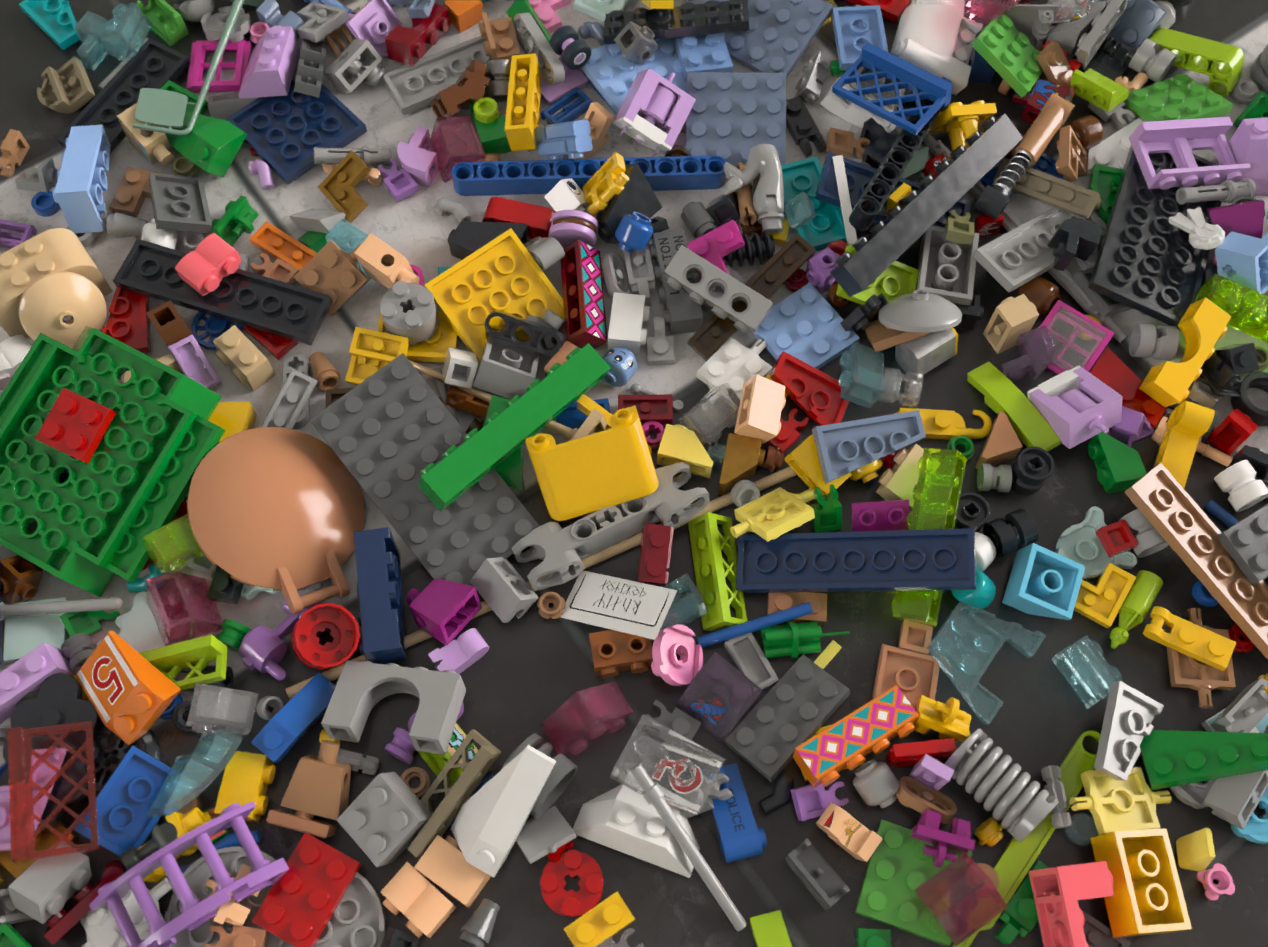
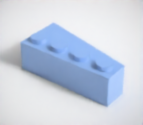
M103 125L71 127L69 137L66 138L65 153L61 156L62 164L60 170L57 171V184L53 188L52 194L55 203H59L70 230L74 233L104 232L105 224L100 218V213H105L106 203L103 202L102 192H106L108 186L105 172H109L111 145Z

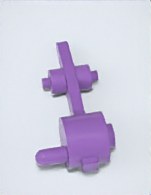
M284 600L283 604L285 606L283 611L288 616L275 630L271 631L266 626L261 625L249 631L242 639L239 655L243 657V665L251 671L256 668L261 673L268 672L275 679L283 680L286 677V671L278 663L286 654L288 644L282 639L293 630L294 625L305 611L318 605L320 602L303 608L302 612L292 614L286 600Z

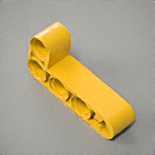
M1186 400L1172 411L1154 464L1155 467L1162 463L1183 489L1199 438L1210 428L1215 413L1213 409Z

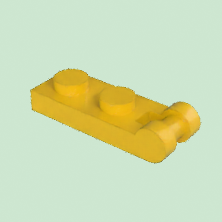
M1153 607L1150 614L1152 620L1150 624L1145 626L1144 636L1218 670L1224 671L1227 668L1236 645L1235 641L1175 616L1163 607ZM1163 624L1171 627L1169 633L1163 631Z

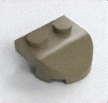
M75 56L57 71L48 66L41 75L44 78L42 88L37 87V96L42 104L56 112L65 114L77 111L96 96L82 61Z

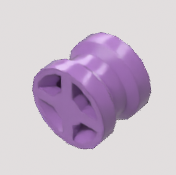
M396 727L393 732L394 738L392 742L387 743L384 750L395 758L411 764L414 759L415 747L409 737L410 732Z

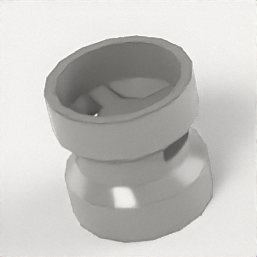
M980 463L977 472V487L979 491H989L991 489H996L998 492L1010 491L1012 484V469L1010 465L992 467L991 464Z

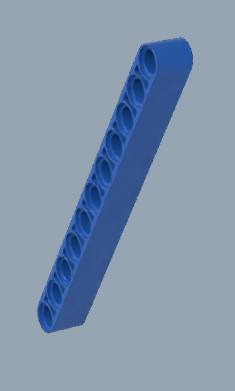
M721 156L624 158L625 165L638 164L653 191L719 189L723 187L726 180L724 172L726 160ZM609 158L461 162L453 166L451 174L454 189L461 196L548 194L560 180L570 178L583 191V186Z

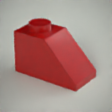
M1236 408L1209 435L1206 441L1215 449L1230 456L1259 426L1248 415L1243 414Z

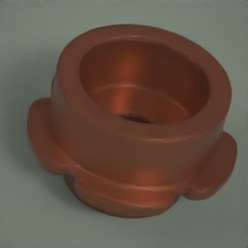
M776 445V447L767 446L762 467L768 468L770 472H773L775 468H780L782 465L784 453L780 452L779 445Z

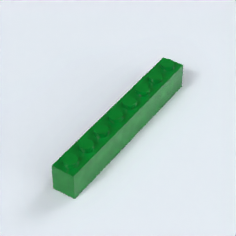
M589 343L581 350L579 347L573 349L566 356V362L562 365L559 363L553 365L546 374L548 376L542 381L539 378L534 380L526 388L528 391L522 397L519 395L514 396L506 404V410L501 414L498 411L494 412L485 421L486 426L481 430L474 428L464 437L465 442L457 448L453 445L442 455L444 458L437 465L432 462L421 471L420 475L422 477L418 487L440 511H443L526 443V438L537 434L576 402L582 394L587 393L605 378L611 367Z

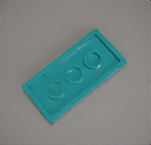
M817 156L781 165L784 210L788 219L791 220L790 223L795 234L798 233L816 251L827 248L831 242L836 240L847 243L841 208L814 199L822 172V166Z

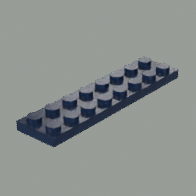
M974 528L790 533L782 534L768 542L757 534L741 535L738 539L736 590L743 593L976 590Z

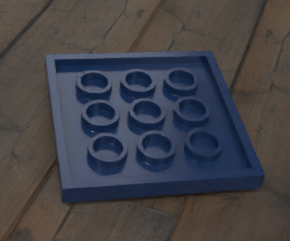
M296 74L293 75L288 95L259 97L226 118L227 121L247 133L244 142L287 185L318 165L314 164V147L344 148L367 132L366 125L322 83L319 98L294 92Z

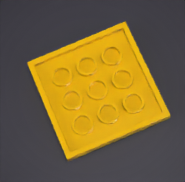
M512 228L424 285L433 294L435 304L469 351L475 353L478 363H480L489 336L485 329V320L492 311H504L523 319L528 316H537L540 319L546 309H549L565 320L562 297ZM495 316L491 318L490 326L494 330L499 331L505 327V321L503 318ZM519 326L515 331L519 339L525 340L530 337V335L524 332L523 326Z

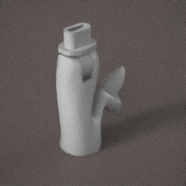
M770 144L756 145L748 152L744 170L741 171L728 162L724 163V172L728 179L724 186V195L739 190L742 186L751 183L760 174V179L753 196V206L758 223L762 224V230L768 232V234L780 233L783 231L782 222L785 219L783 214V175L780 159L775 146Z

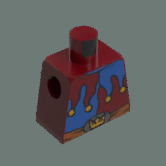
M1039 79L1036 81L1032 92L1029 91L1022 98L1015 92L1012 101L1025 106L1021 119L1032 125L1052 93L1071 103L1077 88Z

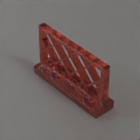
M85 721L27 729L22 727L8 728L11 861L14 864L30 862V860L99 850L93 722ZM86 730V742L77 751L63 742L72 731ZM55 733H63L59 738L54 735ZM47 735L55 742L41 756L32 749L31 736ZM59 745L73 755L60 770L46 760ZM86 748H87V759H85L83 756H81V754L83 753V751H84ZM32 755L38 759L33 766ZM77 758L86 764L88 773L79 783H76L64 773ZM42 763L56 772L43 788L33 781V773ZM60 777L74 786L61 802L47 792ZM87 780L89 792L82 787ZM33 787L40 791L34 798ZM78 790L89 797V805L80 815H77L66 806L67 802ZM43 795L58 805L44 821L34 814V805ZM61 809L76 819L63 835L49 825V822ZM89 812L90 824L83 819ZM34 819L41 824L36 830H34ZM81 822L90 829L91 843L75 845L67 837ZM44 828H47L59 837L50 849L35 851V838ZM63 841L69 845L68 847L58 848Z

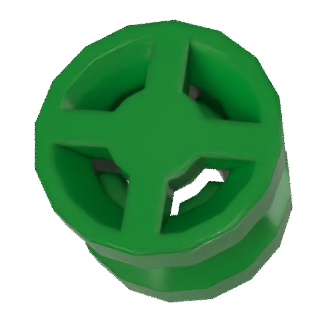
M224 619L221 624L223 629L220 634L216 635V638L225 644L228 650L239 653L242 639L251 629L234 620Z

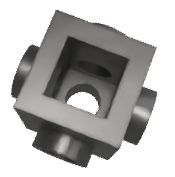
M631 21L614 39L621 49L622 55L628 61L632 62L634 60L642 65L650 59L659 47L653 39L655 37L654 33L647 26L640 27Z

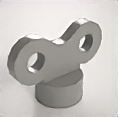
M546 309L540 319L537 316L525 318L557 331L561 338V347L565 343L563 334L558 331L565 320L551 310ZM523 326L524 332L531 335V330L527 326ZM552 335L543 337L549 349L556 345L551 343Z

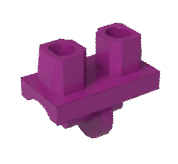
M924 810L918 825L912 828L910 838L936 845L934 847L925 844L923 847V854L933 856L932 864L934 867L941 868L944 860L955 862L957 853L947 851L946 848L965 854L969 850H974L975 840L970 839L971 822L953 818L949 833L939 830L941 814Z

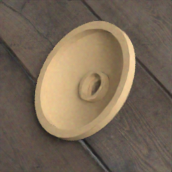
M61 271L43 275L33 281L21 296L18 312L25 332L34 341L42 333L72 348L86 326L101 330L106 319L107 310L101 291L91 280L77 273ZM64 316H72L69 321H63Z

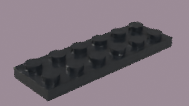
M710 0L704 4L695 5L693 3H684L681 6L673 7V9L636 8L633 11L627 12L614 10L605 14L604 45L617 44L614 39L630 21L640 27L647 26L654 33V40L749 30L748 0H729L724 2Z
M149 38L57 138L60 146L66 148V138L69 137L71 127L103 125L111 145V154L126 137L117 115L138 102L141 88L160 89L168 80L174 83L190 65L189 57Z

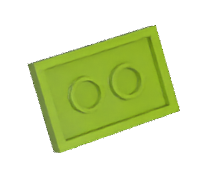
M852 243L846 246L845 253L847 251L851 253L854 250ZM894 261L864 291L849 297L838 283L836 295L864 305L872 295L876 294L878 297L880 294H883L887 301L890 302L901 295L910 294L915 291L919 270Z

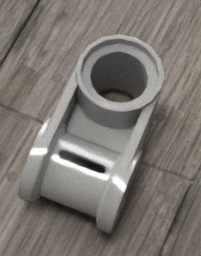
M539 236L524 244L542 271H545L565 256L562 246L554 237L541 238Z

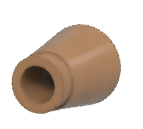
M315 352L310 355L309 362L313 379L318 381L316 387L322 391L337 388L340 384L339 371L332 365L324 353Z

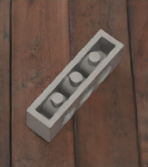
M681 245L664 271L665 278L668 279L666 283L678 291L681 288L690 293V299L699 305L706 303L712 307L711 311L721 319L728 317L735 322L734 326L743 333L747 334L750 331L755 334L772 309V301ZM696 272L702 276V279L698 283H690L687 280L688 275ZM713 287H721L724 290L723 296L719 298L712 297L709 292ZM736 301H743L746 303L747 309L743 312H736L733 310L732 305Z

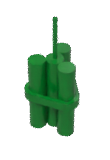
M786 621L785 625H774L760 630L765 658L781 656L798 658V655L820 653V638L822 636L850 633L849 631L822 633L821 626H817L816 621L805 623Z

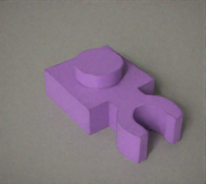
M390 159L392 166L390 169L383 168L381 164L378 165L380 174L384 178V185L396 202L419 191L417 183L404 168L399 170L395 159Z
M835 781L828 785L826 789H824L822 783L815 788L809 784L791 789L798 821L821 816L830 803L838 806L846 805L849 802L848 798L837 799L835 796L836 789L845 786L844 782Z

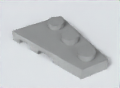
M1121 681L1111 682L1094 769L1116 781L1127 780L1141 752L1139 745L1144 736L1150 735L1154 727L1151 722L1155 714L1161 713L1164 705Z

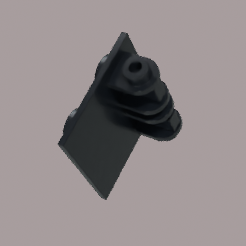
M1107 35L1085 70L1079 69L1086 72L1091 68L1115 81L1129 67V63L1136 52L1133 51V47H1129L1124 43L1121 44L1120 40L1113 44L1115 37L1108 41L1110 35Z

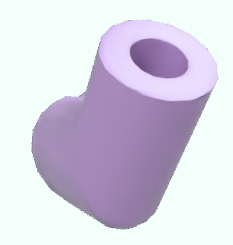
M257 158L256 161L248 162L250 173L252 175L259 173L262 189L268 190L275 187L271 168L266 162L260 158Z

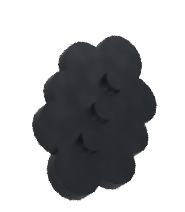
M56 673L47 677L40 686L37 698L24 700L17 705L11 715V728L14 734L6 741L3 748V757L8 767L1 776L0 786L30 783L32 750L66 749V755L36 829L39 832L50 830L59 823L63 816L65 805L78 803L86 797L92 785V776L88 768L96 761L99 754V745L93 735L99 729L101 718L90 701L81 699L82 686L74 676L65 673Z

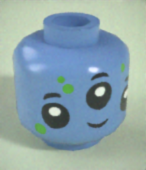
M613 347L603 356L604 361L611 368L602 381L613 387L626 385L637 370L634 354L627 348Z

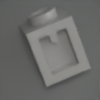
M47 158L37 168L24 170L15 179L17 189L48 192L57 183L58 170L55 168L53 159Z

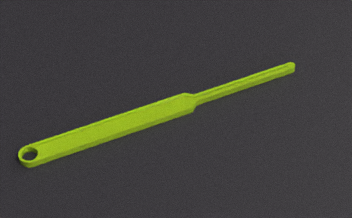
M1086 731L1081 734L1059 766L1062 776L1059 781L1063 783L1068 804L1066 812L1071 806L1070 798L1076 797L1083 787L1080 774L1085 771L1094 770L1097 754L1088 753L1084 749L1082 741L1084 737L1090 736L1099 743L1101 734L1096 731ZM1050 811L1021 843L1014 837L1011 839L993 867L999 879L996 891L987 897L977 895L973 897L965 909L966 926L952 947H969L979 931L989 930L993 927L1056 828L1053 827L1050 816L1053 815V811Z

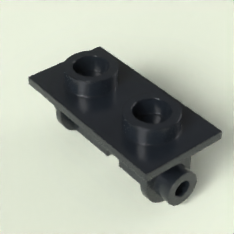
M1215 350L1212 356L1203 363L1201 367L1202 373L1199 377L1209 384L1210 390L1215 395L1220 397H1239L1240 394L1236 389L1242 384L1241 377L1229 365L1224 364L1225 360Z

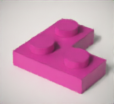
M731 220L687 245L689 250L728 274L722 257L745 246L737 223Z

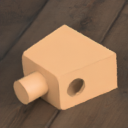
M372 233L369 234L354 253L368 277L389 289L398 281L419 284L420 278L414 274L406 257Z

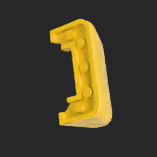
M636 406L616 411L610 419L611 429L556 445L555 439L550 434L540 433L525 439L546 507L552 519L556 521L568 520L602 508L648 496L657 490L659 482Z

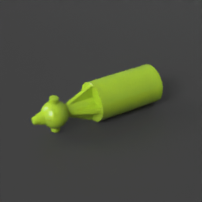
M1145 570L1137 573L1136 579L1119 610V627L1112 629L1110 632L1111 648L1115 649L1119 645L1126 643L1129 638L1127 631L1144 621L1163 585L1162 579L1156 574Z

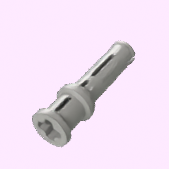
M1245 178L1240 182L1225 180L1220 185L1181 187L1176 192V200L1179 204L1217 200L1227 204L1242 196L1254 198L1256 184L1252 179Z

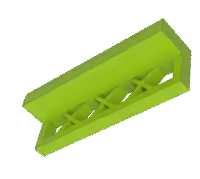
M706 512L688 522L702 627L706 631H713L725 625L734 626L747 622L743 592L736 590L738 557L735 538L730 531V527L733 526L732 519ZM717 524L722 525L724 537L718 531ZM721 550L727 555L728 563L722 558ZM725 577L731 582L732 590L726 585ZM730 604L735 609L736 618L731 617Z
M212 634L139 653L175 683L181 691L226 679L228 647ZM216 661L215 672L205 675L201 673L210 662ZM188 667L192 669L184 680H175V677L182 669Z

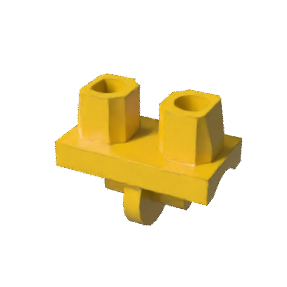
M921 695L917 700V713L919 716L914 724V730L926 734L932 729L939 732L940 739L954 738L955 743L958 740L965 742L971 736L969 732L971 715L959 710L960 703L956 698L951 697L944 704Z

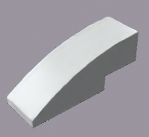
M848 84L842 87L846 90H853ZM832 87L820 103V105L833 114L860 128H863L864 122L871 117L878 124L882 125L887 133L893 131L896 127L895 124L834 94ZM872 94L863 95V98L868 101L878 100ZM884 106L885 110L889 112L893 111L889 107Z

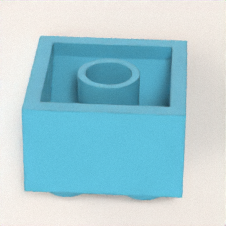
M1032 543L1016 552L1002 603L1027 614L1070 620L1073 615L1085 566Z

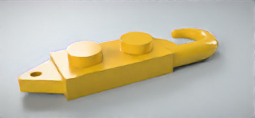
M900 408L899 412H897L903 413L919 410L926 434L925 438L950 440L956 436H966L969 439L976 440L986 437L992 430L991 418L981 410H973L972 412L974 415L982 418L984 422L983 427L980 429L966 428L962 416L955 413V411Z

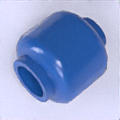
M635 211L632 214L624 215L615 232V237L620 242L619 247L629 253H632L634 250H644L653 234L651 220Z

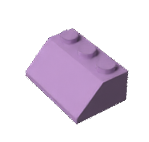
M273 26L268 28L252 51L238 94L240 99L288 95L300 54V48L292 26Z

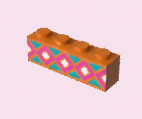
M895 685L797 746L794 750L793 759L813 788L821 783L824 787L828 786L840 777L838 774L840 771L847 767L849 770H853L865 761L864 756L873 751L875 754H878L890 745L889 740L897 735L903 738L915 729L914 724L919 714L899 687Z

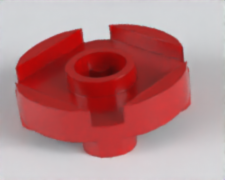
M569 850L563 852L558 860L549 861L546 864L540 879L543 899L553 912L565 917H579L598 905L602 897L604 881L600 866L591 856L577 850ZM568 876L571 878L578 876L581 879L578 882L579 891L575 892L572 889L568 892L565 891L564 887L567 884L565 878Z

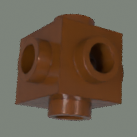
M20 555L1 560L0 596L9 605L35 597L44 570Z

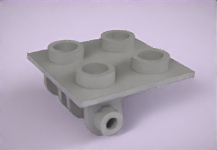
M1014 4L1009 7L1006 16L1012 20L1013 26L1019 32L1024 33L1028 37L1030 44L1036 50H1040L1043 47V41L1047 37L1059 5Z

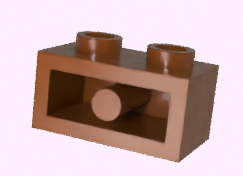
M615 630L589 633L595 676L601 675L602 678H611L618 676L619 672L631 670L632 673H641L649 670V667H651L653 661L651 639Z

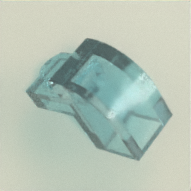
M87 11L74 29L82 42L77 53L85 68L94 71L107 54L116 57L119 51V42L109 22L104 17Z

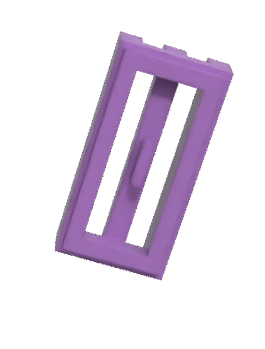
M0 220V247L11 249L32 238V234L36 235L37 229L34 225ZM8 230L23 232L24 234L11 233Z

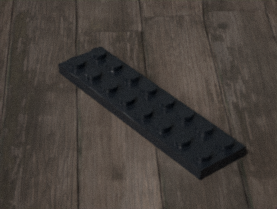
M140 239L136 240L113 279L116 287L165 302L171 300L173 304L307 345H312L333 303L329 295L241 269H237L236 272L222 278L216 290L202 296L182 280L175 270L178 262L188 253Z

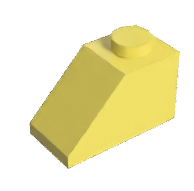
M666 424L657 453V465L668 466L680 462L687 463L691 474L710 479L713 461L694 431L689 430L683 425Z

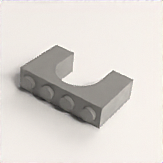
M346 660L321 724L330 739L358 743L370 711L380 700L396 693H409L420 699L419 707L409 733L416 751L446 755L466 693V687L461 675L450 670L440 672L428 670L424 667H400L394 663L383 665L367 660Z

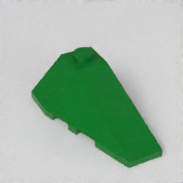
M186 111L183 127L171 129L185 130L193 113ZM198 114L194 127L189 134L173 135L165 133L169 144L204 171L223 178L247 136V133L227 120Z

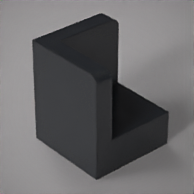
M735 192L728 195H720L712 200L706 208L715 221L717 228L731 220L737 221L740 219Z

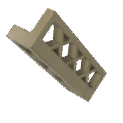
M1004 158L992 180L993 183L1000 176V173L1004 171L1005 166L1009 164V159ZM1026 167L1025 174L1020 176L1021 180L1015 183L1016 187L1014 189H1011V191L1087 220L1093 209L1099 210L1102 205L1098 192L1031 167Z
M475 729L468 733L420 800L432 813V816L408 848L416 858L423 856L437 835L443 836L458 815L463 803L471 797L502 754L499 749ZM475 740L482 747L471 762H469L468 748ZM462 758L463 763L457 764ZM463 767V773L453 787H451L450 773L454 768ZM445 792V798L433 813L432 798L436 793Z

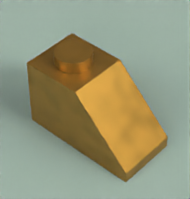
M729 433L718 488L719 495H724L731 491L737 482L748 480L755 476L757 466H763L765 450L760 449L762 439Z

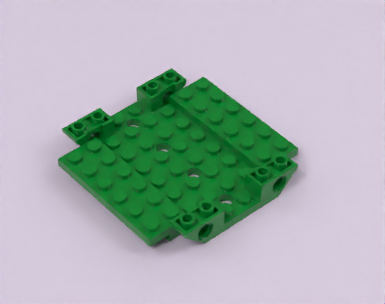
M86 326L72 348L40 333L0 395V545L59 579L98 597H102L115 574L134 583L189 492L191 480L198 465L207 453L217 445L225 432L223 428L208 421L222 397L186 375L93 327ZM131 371L129 381L121 384L123 373ZM63 388L116 412L88 464L35 439ZM69 470L68 480L60 484L59 477L61 473ZM36 520L38 523L37 530L29 535L28 527L31 522Z

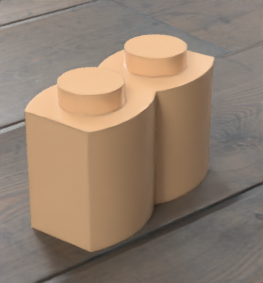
M408 862L381 891L386 897L382 902L383 905L395 916L401 911L409 919L405 925L418 938L423 933L431 938L457 908Z

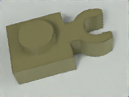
M956 210L951 211L945 225L946 240H950L955 244H972L974 223L969 222L970 213L966 212L965 216H959L956 214Z

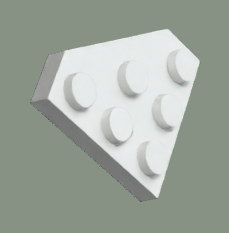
M1139 117L1101 141L1098 145L1090 148L1087 152V176H1090L1091 168L1095 164L1124 169L1131 146L1129 137L1142 122L1146 121Z

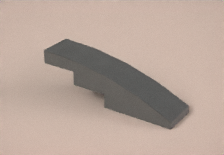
M302 39L294 92L319 98L327 43L321 41L315 43Z

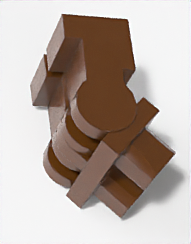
M472 60L470 66L465 68L464 73L458 78L456 83L438 92L429 103L441 125L451 121L460 108L464 110L470 109L469 104L475 103L484 95L485 88L488 86L490 79L484 76L486 64Z

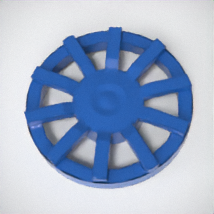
M198 312L192 321L191 332L199 345L207 350H217L213 341L231 328L228 325H232L235 322L226 321L215 316L207 318L205 313ZM201 319L205 321V326H198ZM237 323V328L243 332L241 324ZM197 330H207L206 333L200 336L197 335ZM208 336H210V339H209L208 342L202 341L203 339H205V338H207Z

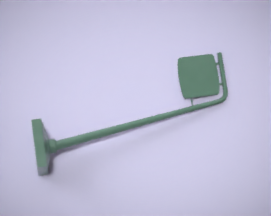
M225 0L233 2L197 103L187 102L188 97L177 92L141 88L134 118L145 124L133 123V128L173 135L189 134L194 127L242 5L259 7L265 0ZM187 104L195 105L188 127L185 130L171 129L183 127Z

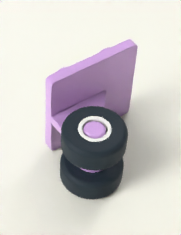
M569 25L558 28L550 39V45L564 67L565 80L562 84L549 85L542 75L541 96L548 104L562 98L576 87L581 88L588 84V78L579 68L588 62L591 56V48L584 40H579L578 33Z

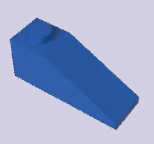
M318 672L267 723L251 743L274 763H281L327 710L336 686Z

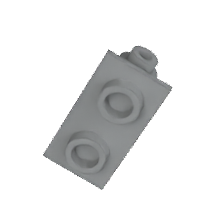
M821 52L813 59L809 58L802 69L804 75L799 79L795 87L798 90L795 97H803L809 104H813L818 100L823 87L821 85L825 82L829 71L828 64L825 61L819 60Z

